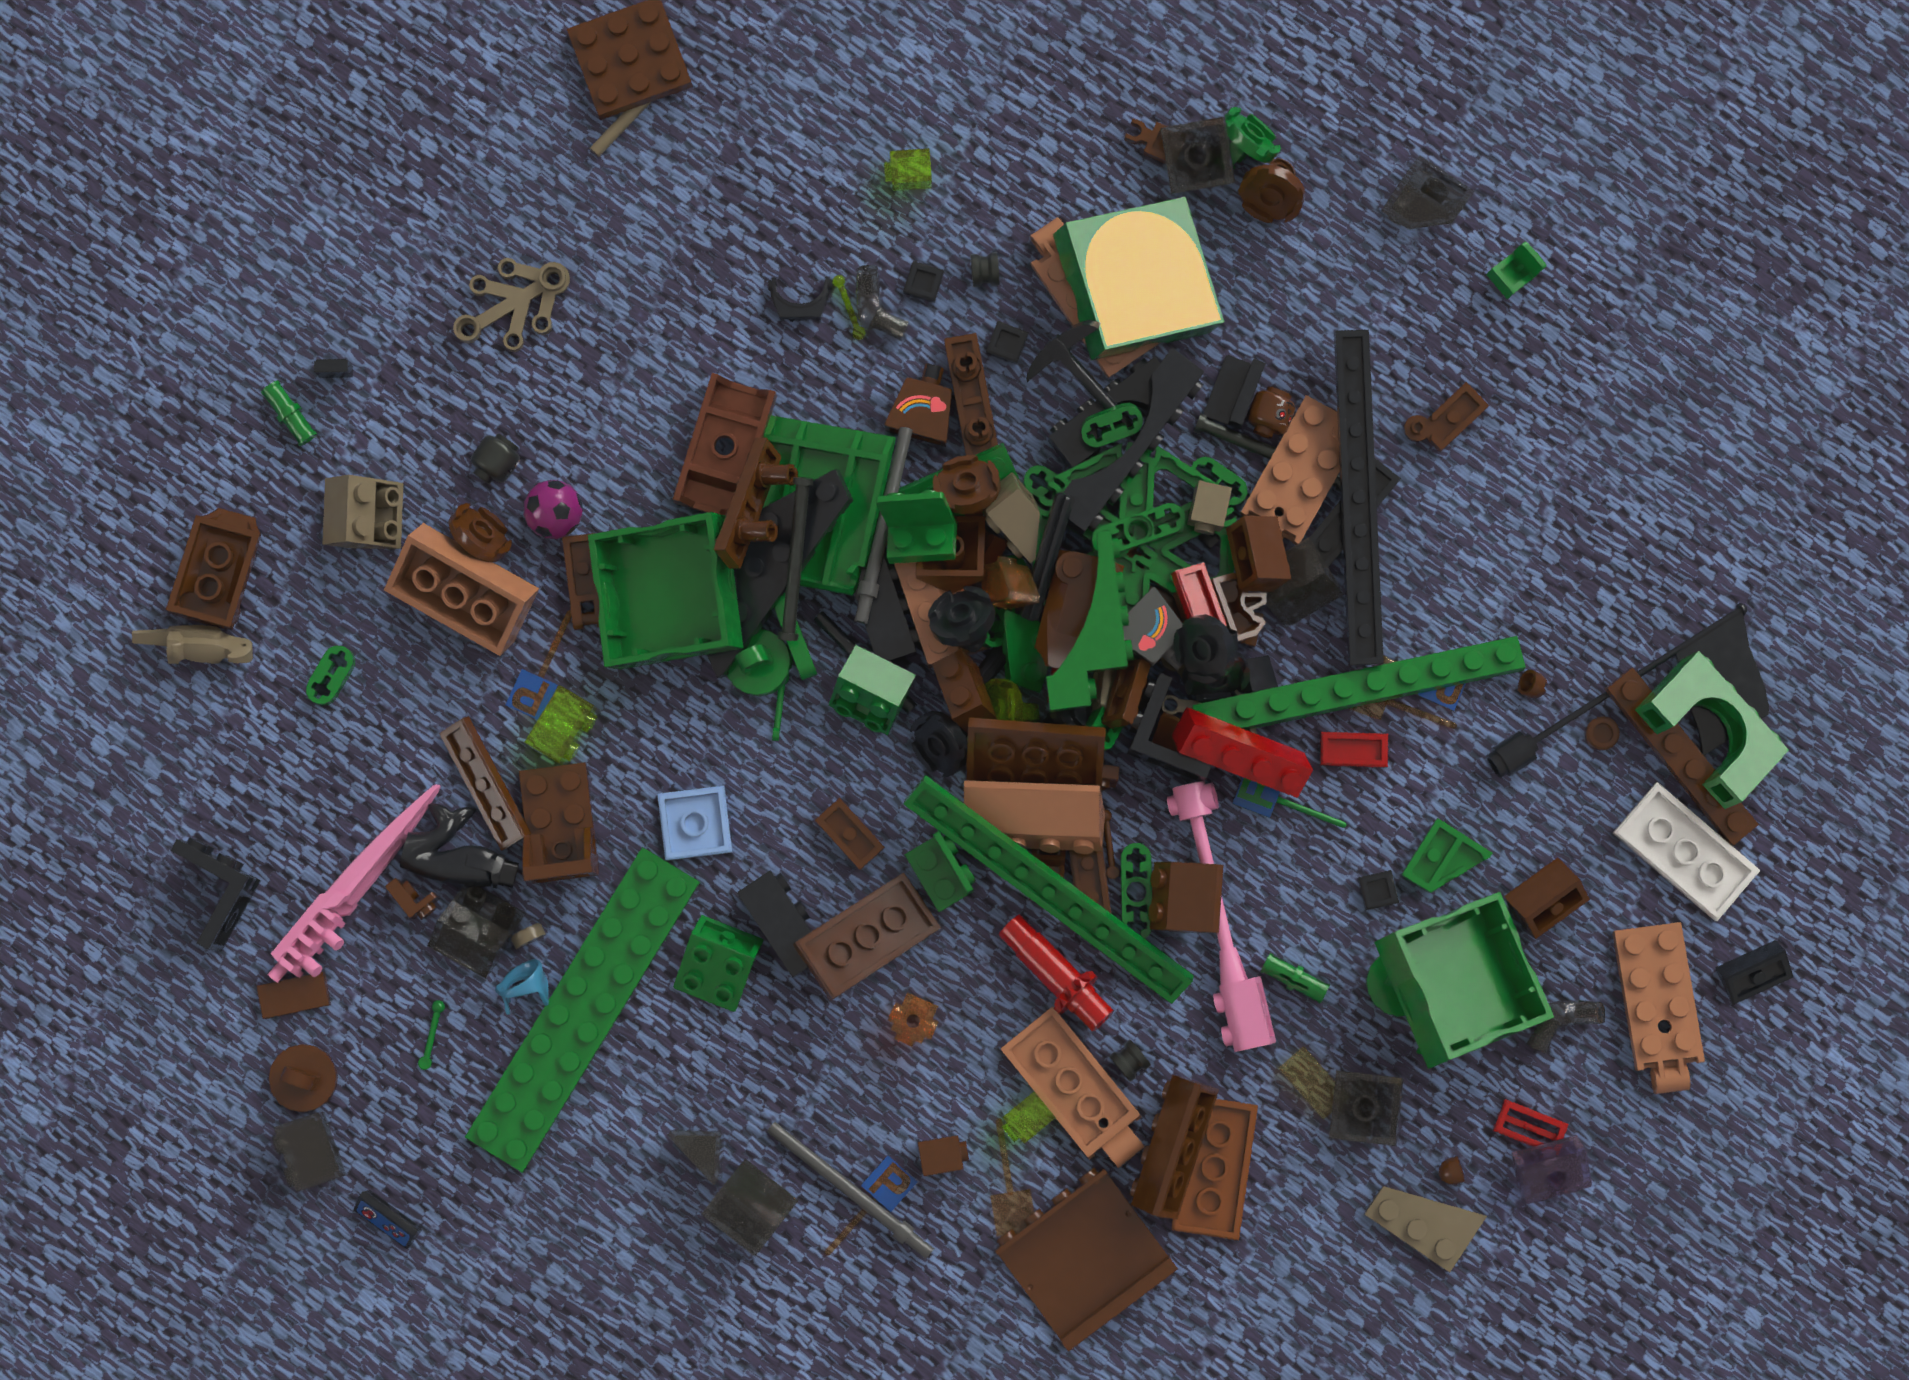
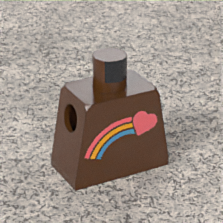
M925 364L921 380L909 377L905 379L886 419L885 431L898 434L900 427H907L913 430L911 438L946 447L952 389L940 386L944 372L942 367Z

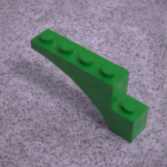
M1111 530L1097 532V581L1085 625L1074 647L1054 675L1046 676L1050 712L1091 707V699H1097L1095 678L1088 679L1087 673L1125 669L1128 667L1127 660H1133L1131 639L1125 640L1123 626H1129L1127 605L1120 606L1119 593L1125 592L1123 572H1116L1114 560L1121 558L1118 538L1111 537Z

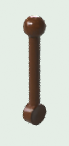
M1104 809V835L1109 865L1106 874L1110 879H1116L1120 871L1115 866L1109 822L1112 818V813L1110 810Z

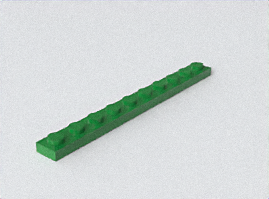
M1514 636L1192 705V709L1245 730L1521 672L1524 671L1526 666L1518 637Z
M925 775L905 798L903 804L1171 1004L1193 982V974Z

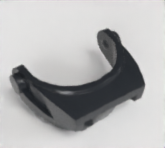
M771 277V280H768V291L771 293V298L777 309L780 321H785V319L790 322L807 321L810 319L821 321L827 304L829 290H833V279L825 277L824 289L815 300L798 304L783 299L776 289V277Z

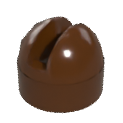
M1529 669L1522 674L1518 683V691L1522 695L1536 699L1546 693L1544 688L1548 683L1541 673Z
M1458 1156L1446 1159L1439 1167L1441 1180L1449 1185L1465 1182Z

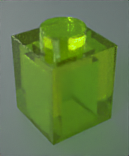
M929 148L890 151V161L884 162L885 182L892 181L893 191L932 188Z
M1033 1091L1002 1116L1006 1123L1001 1127L1014 1142L1020 1138L1025 1144L1056 1117Z

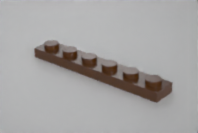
M1633 667L1625 671L1604 689L1730 845L1734 846L1759 825L1742 803L1724 809L1702 785L1715 769L1678 723L1657 735L1635 711L1652 690Z

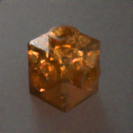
M907 992L902 1005L896 1002L887 1020L893 1023L890 1030L897 1032L894 1039L913 1047L915 1041L922 1044L924 1038L931 1040L939 1023L933 1019L938 1006ZM910 1015H917L920 1019L919 1025L915 1028L907 1025V1018Z

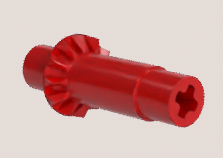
M1020 914L1015 916L1000 931L998 936L1016 953V957L1057 997L1054 1010L1059 1015L1069 1010L1072 1014L1075 1013L1094 1032L1113 1014L1114 1010L1092 986L1098 979V976L1093 971L1080 974Z

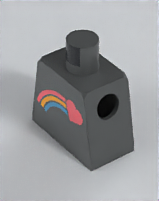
M1153 587L1128 612L1129 626H1123L1124 639H1131L1133 656L1137 659L1142 658L1150 663L1151 668L1163 657L1178 670L1183 664L1179 665L1176 660L1173 643L1176 630L1181 628L1183 624L1158 590Z

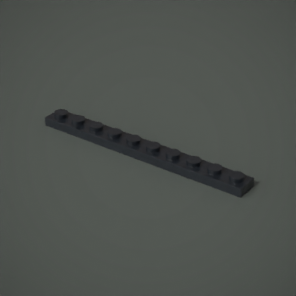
M1338 330L1334 332L1348 666L1384 664L1369 330Z

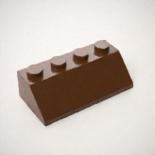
M1172 1075L1171 1080L1166 1082L1162 1092L1164 1103L1161 1112L1155 1115L1152 1122L1151 1130L1154 1134L1151 1143L1145 1147L1142 1153L1141 1164H1143L1140 1177L1134 1180L1131 1187L1132 1206L1156 1217L1178 1219L1219 1089L1178 1075Z

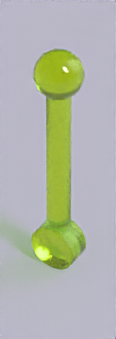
M836 275L833 278V285L838 287L854 328L853 337L856 340H862L866 332L863 327H860L844 286L845 278L842 275Z

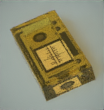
M1304 1046L1278 1067L1281 1073L1322 1119H1325L1348 1098L1345 1092Z

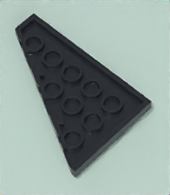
M834 469L814 480L813 486H809L801 572L816 553L815 549L827 532L830 533L838 517L845 513L853 501L840 470ZM795 491L764 507L761 511L758 521L772 520L774 521L773 524L777 526L778 534L775 541H750L741 568H733L744 648L707 655L717 678H723L729 674L728 670L735 662V656L748 648L751 638L758 634L773 613L771 611L781 596L786 593Z

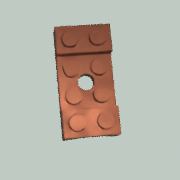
M711 374L673 496L675 504L705 513L714 512L726 515L755 438H763L776 402V391L755 389L732 382L718 374ZM721 438H729L734 442V449L728 455H720L715 450V445Z

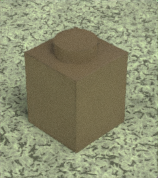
M1199 480L1194 489L1187 525L1195 526L1194 531L1201 534L1214 535V531L1220 532L1224 527L1232 488Z

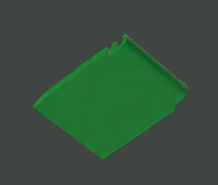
M771 415L763 438L767 437L781 455L779 465L793 464L794 468H797L798 477L811 478L813 481L834 469L840 470L853 498L850 506L845 513L838 517L830 533L827 532L815 549L816 553L801 572L800 586L853 595L858 587L861 569L867 568L880 513L876 504L877 497L884 496L896 437ZM796 484L794 486L771 485L763 508L795 491Z

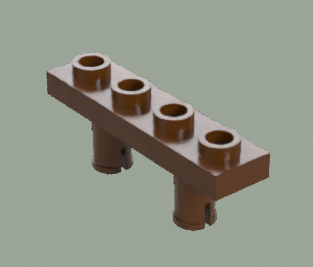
M977 333L944 339L965 455H976L998 445Z
M767 437L755 438L752 448L747 455V461L740 480L737 482L730 507L727 509L721 531L716 538L713 550L728 568H741L750 541H775L778 534L777 526L773 524L774 521L772 520L758 521L771 485L794 486L793 477H798L797 468H794L793 464L779 465L781 455Z

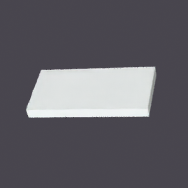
M1658 782L1651 787L1613 832L1616 837L1714 921L1720 919L1760 872V869Z

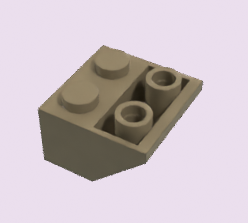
M1011 472L1000 481L1001 490L997 499L987 508L983 509L982 512L986 516V522L995 533L999 534L1001 531L1004 533V537L1008 541L1006 544L1016 557L1020 559L1024 555L1032 563L1036 559L1040 511L1034 496L1015 474Z
M355 475L325 478L322 545L344 548L401 549L404 483Z

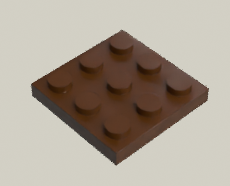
M645 0L567 28L600 120L693 87L661 0Z

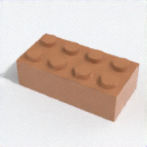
M422 523L408 535L384 591L501 656L515 642L539 588L494 562H485L472 556L455 540Z

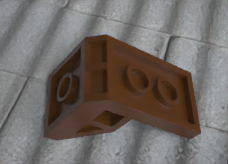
M587 763L519 771L524 820L531 835L523 836L522 868L524 881L530 884L598 876L599 862Z

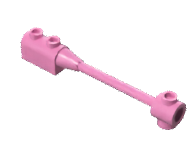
M1199 781L1172 788L1173 795L1167 797V805L1171 816L1178 815L1180 821L1190 820L1200 863L1214 864L1203 816L1213 814L1212 810L1219 808L1214 784L1212 782L1205 784V781ZM1221 895L1219 933H1217L1221 949L1219 951L1221 985L1219 986L1220 993H1215L1213 998L1217 1013L1225 1012L1228 1026L1221 1027L1223 1042L1226 1047L1233 1045L1234 1052L1275 1043L1276 1038L1261 976L1248 979L1239 953L1236 947L1233 946Z

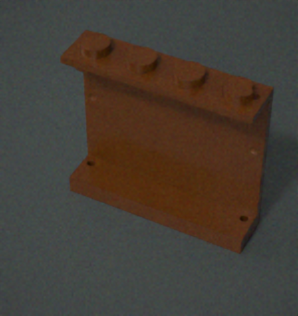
M1095 1167L1090 1169L1078 1179L1081 1183L1080 1186L1072 1192L1068 1188L1059 1192L1051 1199L1054 1204L1044 1213L1040 1208L1024 1219L1026 1223L1024 1228L1017 1233L1010 1229L996 1240L1000 1246L994 1249L1055 1331L1068 1352L1178 1270L1104 1168L1098 1172Z

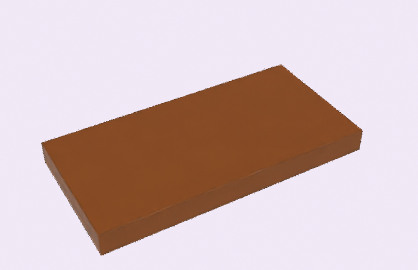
M1216 1099L1178 1219H1172L1171 1230L1239 1240L1258 1105Z

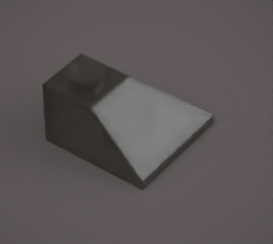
M1419 155L1401 179L1381 212L1386 214L1395 224L1403 225L1407 229L1451 224L1475 191Z

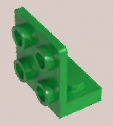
M925 490L917 494L894 492L887 496L877 497L876 504L888 527L887 560L889 564L956 560L957 522L943 492Z
M939 831L933 834V838L904 855L937 911L941 912L973 893L974 889L971 885L976 880L966 863L959 866L954 857L959 852L954 842L947 836L942 837Z
M701 915L689 938L673 985L674 989L735 1012L752 965L760 952L764 939Z

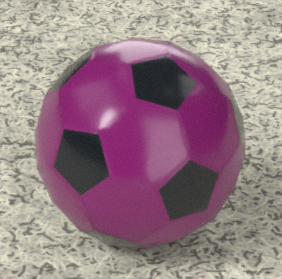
M547 480L538 483L529 491L524 501L523 515L527 525L535 534L548 539H559L568 536L577 528L582 519L583 504L578 492L571 485L559 480Z

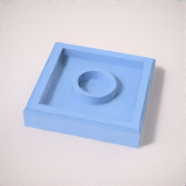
M724 785L657 794L665 861L733 853Z

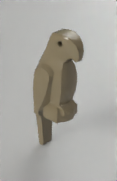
M181 625L169 626L167 629L132 631V643L167 647L168 664H178L184 659L218 664L224 658H227L228 662L249 663L253 659V643L250 640L226 634L216 626Z

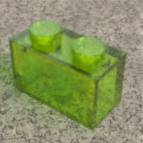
M559 685L524 743L560 765H563L565 760L571 762L580 748V744L576 743L583 731L586 733L590 732L598 718L594 714L597 708Z

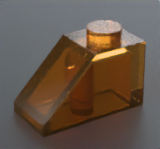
M997 557L996 562L984 565L982 590L988 593L994 607L1011 610L1039 603L1040 595L1029 566L1018 565L1017 559L1009 557Z

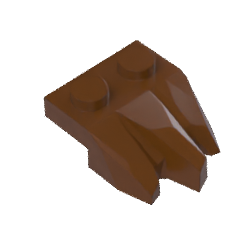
M1229 573L1211 579L1227 624L1226 627L1227 629L1238 631V643L1257 636L1266 622L1262 617L1256 616L1253 610L1266 604L1267 592L1240 591L1236 573ZM1176 591L1175 593H1173V596L1178 607L1181 619L1184 623V621L1187 618L1184 613L1182 604L1180 602L1178 593Z

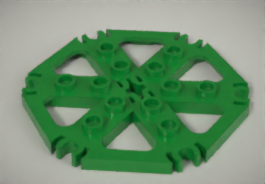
M1123 442L1054 476L1053 480L1058 481L1063 486L1062 489L1057 483L1051 481L1047 487L1054 491L1055 494L1064 492L1072 480L1090 476L1108 467L1123 456L1121 449ZM1128 442L1125 452L1133 445V442ZM1159 446L1155 449L1154 459L1149 457L1151 451L1147 449L1140 458L1144 462L1142 468L1133 479L1127 476L1120 485L1125 490L1119 497L1118 518L1102 509L1100 513L1105 517L1097 528L1152 509L1154 475L1159 470L1169 471L1194 489L1199 480L1213 484L1216 483ZM1042 496L1039 497L1038 503L1044 508H1049V511L1038 507L1040 518L1036 557L1053 504V500H1047ZM1192 501L1181 506L1186 519L1184 526L1178 533L1140 546L1139 550L1143 553L1141 556L1135 554L1131 558L1127 555L1128 551L1120 554L1121 558L1114 559L1116 563L1124 566L1125 592L1119 593L1120 606L1127 605L1128 612L1149 592L1150 581L1172 596L1177 591L1171 573L1191 565L1171 553L1170 550L1202 535L1194 531L1195 526L1187 525ZM1233 507L1227 509L1226 517L1232 514L1234 511ZM1167 513L1163 519L1154 522L1153 515L1148 516L1153 523L1154 534H1158L1159 532L1156 528L1165 523H1168L1170 528H1174V522L1178 519L1177 515ZM1236 516L1231 520L1225 521L1224 527L1220 532L1214 531L1220 538V561L1218 574L1210 577V580L1234 573V563L1226 528L1236 522ZM1140 521L1132 522L1128 528L1129 534L1134 539L1139 540L1147 536V527ZM1067 525V528H1069L1070 530H1072L1073 532H1075L1076 534H1078L1076 531H1074L1072 528H1070V527ZM1122 526L1117 527L1119 534L1112 538L1122 539V542L1127 543L1122 535ZM1087 529L1081 537L1091 543V537L1094 532ZM1094 551L1087 553V555L1098 557ZM1036 559L1032 562V571H1033V567H1034V564H1035ZM1135 562H1137L1138 564H1140V565L1143 566L1144 568H1143V569L1140 568L1139 566L1136 565Z

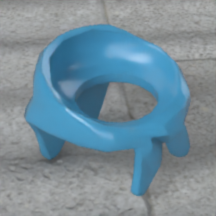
M536 959L528 960L512 969L495 989L496 993L503 999L507 1015L510 1014L508 1003L511 1002L510 998L538 992L545 1006L549 1004L548 979L543 971L541 962ZM526 979L519 985L508 989L515 982Z

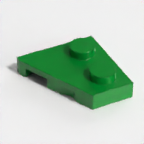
M1000 609L999 620H1003L1005 638L1002 640V649L1006 657L1004 665L1006 682L1040 693L1049 668L1045 666L1041 654L1034 649L1040 622L1036 620L1029 621L1022 618L1019 614Z
M1436 818L1401 873V876L1427 893H1431L1482 861L1490 858L1493 853L1439 818Z

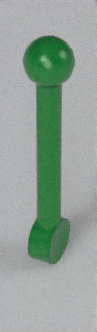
M789 675L786 678L787 681L785 684L789 682ZM785 684L778 690L772 741H779Z
M436 1000L432 1004L434 1013L424 1056L418 1061L419 1067L423 1070H427L432 1066L430 1055L440 1013L445 1009V1004L441 1000Z

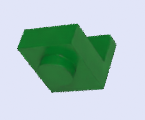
M1525 241L1513 253L1494 266L1486 276L1504 297L1509 299L1530 283L1546 267V263L1529 243Z

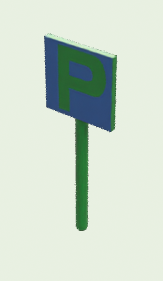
M1243 777L1232 803L1268 818L1271 817L1274 806L1278 803L1342 828L1347 826L1345 821L1279 797L1280 791Z

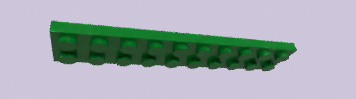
M641 848L548 1000V1006L543 1008L465 1138L522 1173L525 1171L699 886L700 882L647 849Z

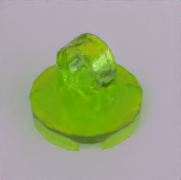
M991 679L985 684L998 720L1040 722L1039 705L1023 702L1021 692L1013 681L1008 679Z

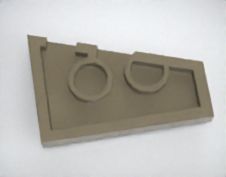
M1385 1186L1380 1188L1364 1215L1449 1273L1487 1217L1486 1215Z

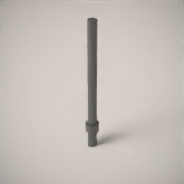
M899 428L884 496L899 491L913 432L910 428ZM881 512L878 517L864 581H860L857 592L860 598L854 621L862 624L868 623L873 599H877L880 587L877 584L888 538V527Z
M774 1122L767 1130L768 1134L894 1233L892 1237L902 1245L906 1243L922 1257L928 1258L934 1248L914 1233L915 1228L905 1220L903 1222L899 1221L778 1123Z

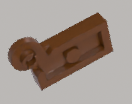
M1465 382L1428 419L1421 415H1414L1408 418L1404 424V434L1413 442H1421L1427 439L1440 453L1480 416L1489 405Z

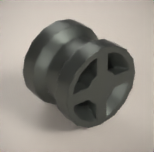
M997 252L990 253L984 257L978 254H971L973 287H980L983 283L999 286Z
M1131 1039L1125 1043L1124 1049L1120 1052H1114L1109 1056L1129 1082L1136 1078V1073L1140 1069H1147L1151 1066L1150 1062Z

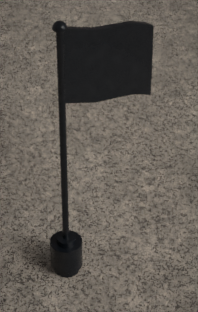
M1738 603L1735 610L1637 671L1640 677H1642L1673 656H1676L1678 664L1685 657L1700 651L1703 656L1712 661L1714 668L1722 677L1735 687L1741 698L1757 711L1761 719L1769 714L1766 688L1749 646L1743 616L1747 613V606L1743 603ZM1604 692L1533 738L1528 733L1525 735L1520 731L1514 733L1492 747L1491 753L1486 755L1490 767L1499 778L1505 775H1513L1537 759L1535 752L1539 748L1536 743L1610 696L1607 692ZM1693 706L1690 709L1698 729L1701 753L1703 755L1729 740L1724 723L1713 711L1702 706Z

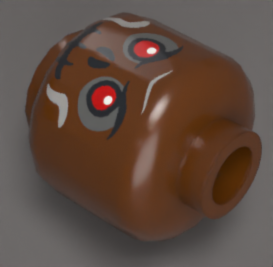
M1267 387L1266 390L1258 391L1247 414L1248 422L1255 427L1253 432L1268 439H1272L1273 434H1285L1295 412V404L1291 401L1292 396L1274 387Z

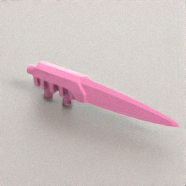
M433 785L396 817L351 862L327 891L315 899L271 952V955L277 960V964L267 974L270 978L278 983L287 971L300 978L304 974L301 971L302 969L307 971L312 977H316L321 973L322 966L312 959L315 953L320 955L324 951L321 947L324 942L335 951L343 946L344 940L334 930L337 926L341 929L346 923L342 917L351 915L358 906L357 903L403 846L408 833L413 832L429 808L428 804H431L441 787L440 785Z

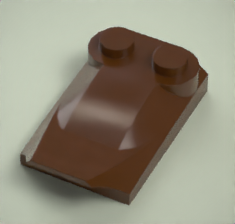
M217 508L207 515L195 516L166 607L168 613L209 626L233 630L234 624L240 618V604L261 537L256 524V518Z
M1059 550L1034 647L1041 654L1045 666L1059 669L1074 647L1085 625L1097 581L1098 557L1074 551ZM1115 562L1116 572H1123L1124 566Z

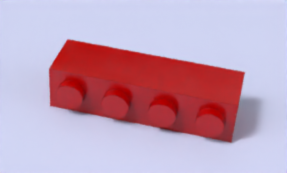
M1186 707L1172 734L1179 753L1296 798L1299 797L1313 771L1304 752Z

